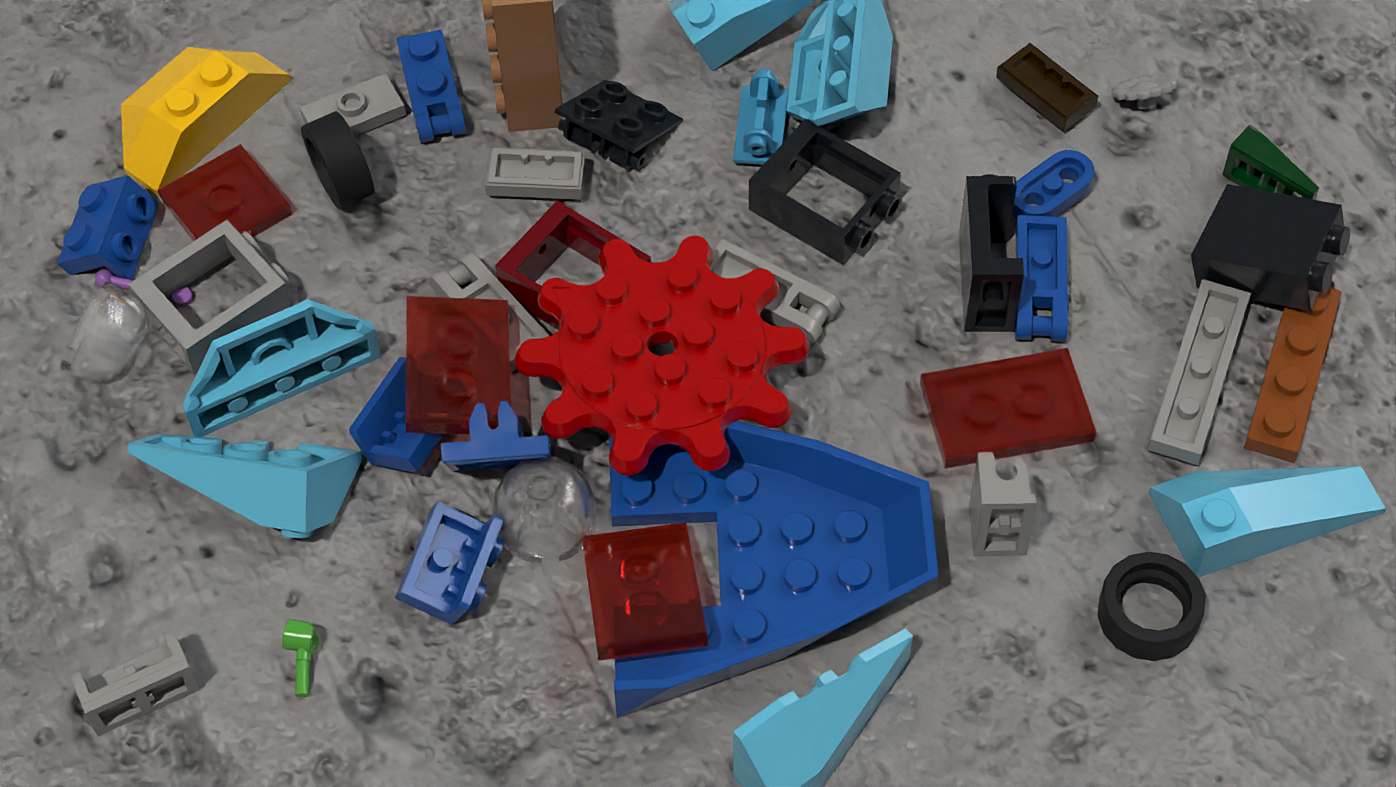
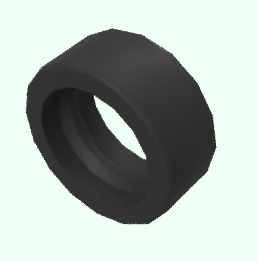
M334 111L301 127L302 138L312 165L325 191L338 209H342L375 193L373 179L362 150L349 125L339 112Z
M1143 552L1129 555L1112 567L1102 586L1097 616L1103 634L1115 648L1133 658L1157 661L1172 658L1189 647L1202 622L1206 596L1200 579L1185 563L1168 554ZM1139 583L1160 585L1171 591L1181 602L1183 607L1182 618L1173 628L1163 630L1143 628L1131 622L1120 610L1119 600L1123 590L1129 585Z

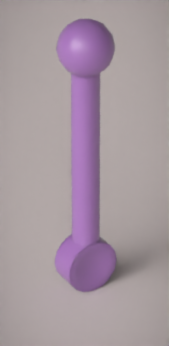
M101 269L95 274V283L101 288H108L113 285L129 289L128 284L133 281L114 276L108 269ZM180 287L172 292L167 299L173 300L178 307H186L192 303L193 295L189 288Z

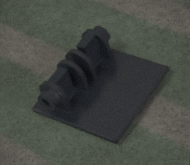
M606 79L557 107L554 112L562 117L559 121L558 129L563 132L565 139L571 140L591 152L598 150V154L602 158L610 156V161L628 171L632 168L640 170L644 166L647 159V154L642 151L644 146L683 121V118L667 111L663 104L647 101L628 91L627 87L623 84Z

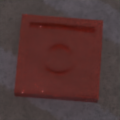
M241 144L158 190L162 202L193 241L225 220H228L240 234L246 231L254 237L293 215L288 201Z

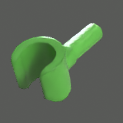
M289 619L284 627L282 647L283 649L297 651L295 660V696L308 697L311 655L318 648L319 637L309 622Z

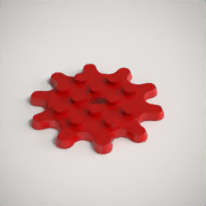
M692 235L686 237L679 245L674 257L665 262L654 263L640 259L626 241L614 239L607 242L599 254V264L604 276L597 282L590 285H576L560 278H552L543 283L537 294L538 305L541 310L558 320L560 329L551 336L523 342L515 354L514 362L516 369L521 374L529 377H550L558 381L562 387V394L546 407L541 417L542 428L550 437L557 439L568 438L587 427L603 429L612 439V446L609 451L611 468L622 475L640 473L648 464L653 450L665 444H675L684 448L689 453L695 466L701 470L716 471L723 468L729 462L730 449L724 434L726 428L731 423L747 419L768 428H778L790 420L792 405L785 394L772 387L766 381L767 375L777 366L797 364L805 360L809 355L810 343L801 329L770 325L760 317L761 311L765 306L772 303L779 294V283L769 270L758 268L737 278L721 277L710 270L713 261V251L709 243L700 236ZM672 341L673 347L676 349L672 354L658 356L649 351V346L653 347L661 343L668 344Z

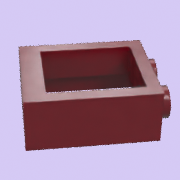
M556 201L495 265L497 279L526 311L559 331L560 325L558 320L545 313L538 305L537 294L542 286L535 281L567 247L600 266L599 254L604 245L611 240L621 238L561 202ZM629 244L640 259L651 262V256Z

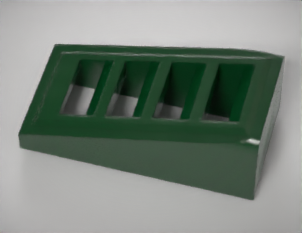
M1248 125L1231 144L1222 173L1226 178L1241 187L1298 197L1294 193L1296 192L1302 198L1316 199L1319 187L1255 127Z

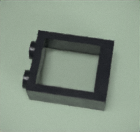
M805 118L749 179V210L844 265L855 251L860 253L868 246L874 235L875 228L883 219L888 221L896 214L902 202V195L899 194L901 172L822 127L816 126ZM812 165L870 197L844 228L786 195Z

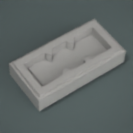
M386 73L300 107L305 124L334 111L339 112L349 125L354 136L406 116L405 105Z
M490 147L485 179L486 195L582 200L586 166L585 151Z

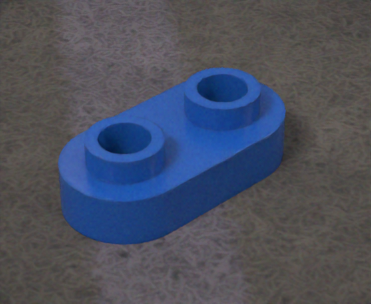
M1063 150L1053 154L1016 181L1017 189L1012 215L1016 219L1017 215L1058 216L1090 191L1095 171L1092 161L1083 153L1074 150ZM1063 179H1069V180H1072L1073 182H1072V183H1067V182H1064Z

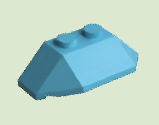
M823 0L811 13L794 43L786 108L791 117L802 121L806 118L816 126H822L847 120L887 106L893 35L882 0Z
M307 299L213 340L182 404L193 435L203 437L381 358L375 329L369 321Z

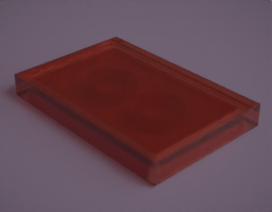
M406 296L405 433L470 434L469 420L477 403L485 404L489 415V428L496 429L499 425L498 409L500 401H507L511 407L508 300Z
M1068 348L920 375V387L945 469L976 463L978 452H993L996 460L1094 442L1096 430Z
M686 522L582 536L598 661L708 646L707 630Z

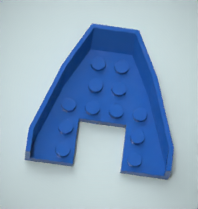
M738 421L731 423L726 428L724 435L729 445L730 458L729 462L719 470H701L692 462L689 453L684 448L675 444H665L654 449L645 469L638 474L622 475L613 470L610 465L612 527L716 522L721 606L614 610V694L617 718L778 662L885 607L938 577L939 571L929 481L819 440ZM609 435V451H610L611 446H612V439H611V437H610V435Z

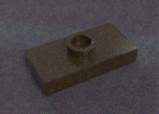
M1031 43L997 67V79L1063 131L1067 130L1097 106L1099 96Z

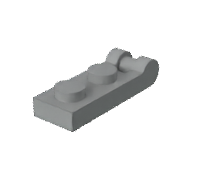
M722 239L713 250V261L710 270L724 278H737L758 268L767 269L772 272L779 283V294L772 303L765 306L761 311L760 317L780 327H796L801 329L808 338L810 346L814 345L823 332L821 327L823 323L831 321L839 311L841 306L838 299L828 291ZM798 303L809 308L806 314L795 309Z
M469 252L457 260L458 266L448 272L442 269L429 277L430 285L439 299L450 305L511 373L516 370L514 358L520 345L527 340L545 338L549 335L474 253ZM465 283H471L469 286L461 289V286Z

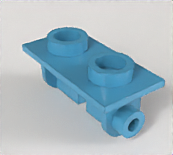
M761 69L757 71L756 75L751 78L750 86H742L733 155L734 163L763 165L783 143L788 89L779 88V82L771 70Z

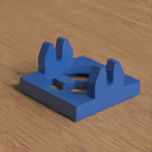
M500 401L498 409L499 425L496 429H494L495 423L491 412L486 410L484 403H477L469 420L470 441L441 443L442 462L452 471L551 464L553 462L552 442L548 435L523 437V426L507 401Z

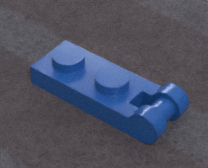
M442 29L396 38L420 143L434 140L433 135L451 132L452 136L466 134L463 112Z
M1017 215L1016 258H1023L1024 278L1014 329L1015 339L1031 340V335L1050 336V341L1066 342L1068 330L1067 217ZM1032 307L1050 308V316H1033Z

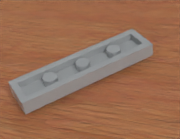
M1202 279L1147 450L1198 465L1251 293Z

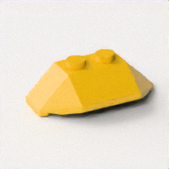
M187 47L121 103L125 173L160 197L291 81L290 74L256 52Z

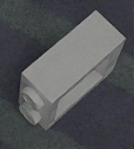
M225 220L128 284L137 311L193 375L197 374L213 340L291 307L287 292L291 284L284 271L276 263L268 265L261 257V250L253 237L246 231L240 234L228 220ZM233 255L261 287L195 330L167 298L178 288L187 286Z

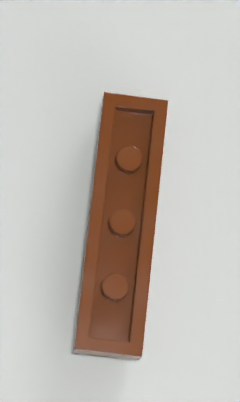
M1329 288L1326 293L1320 292L1312 311L1284 306L1244 449L1291 463L1295 462L1342 291Z

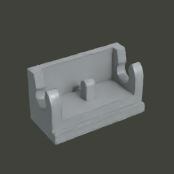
M978 452L969 502L973 556L1026 555L1037 505L1036 494H1030L1027 464L1021 457H1016L1014 465L1016 476L1011 480H1003L996 474L997 463L993 452Z
M173 629L163 633L167 644L87 680L83 677L80 670L70 674L84 713L97 736L200 690Z

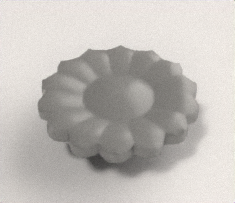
M1167 74L1143 75L1138 78H1130L1112 87V97L1128 101L1137 99L1138 108H1151L1157 105V96L1169 93L1172 89L1177 88V78Z

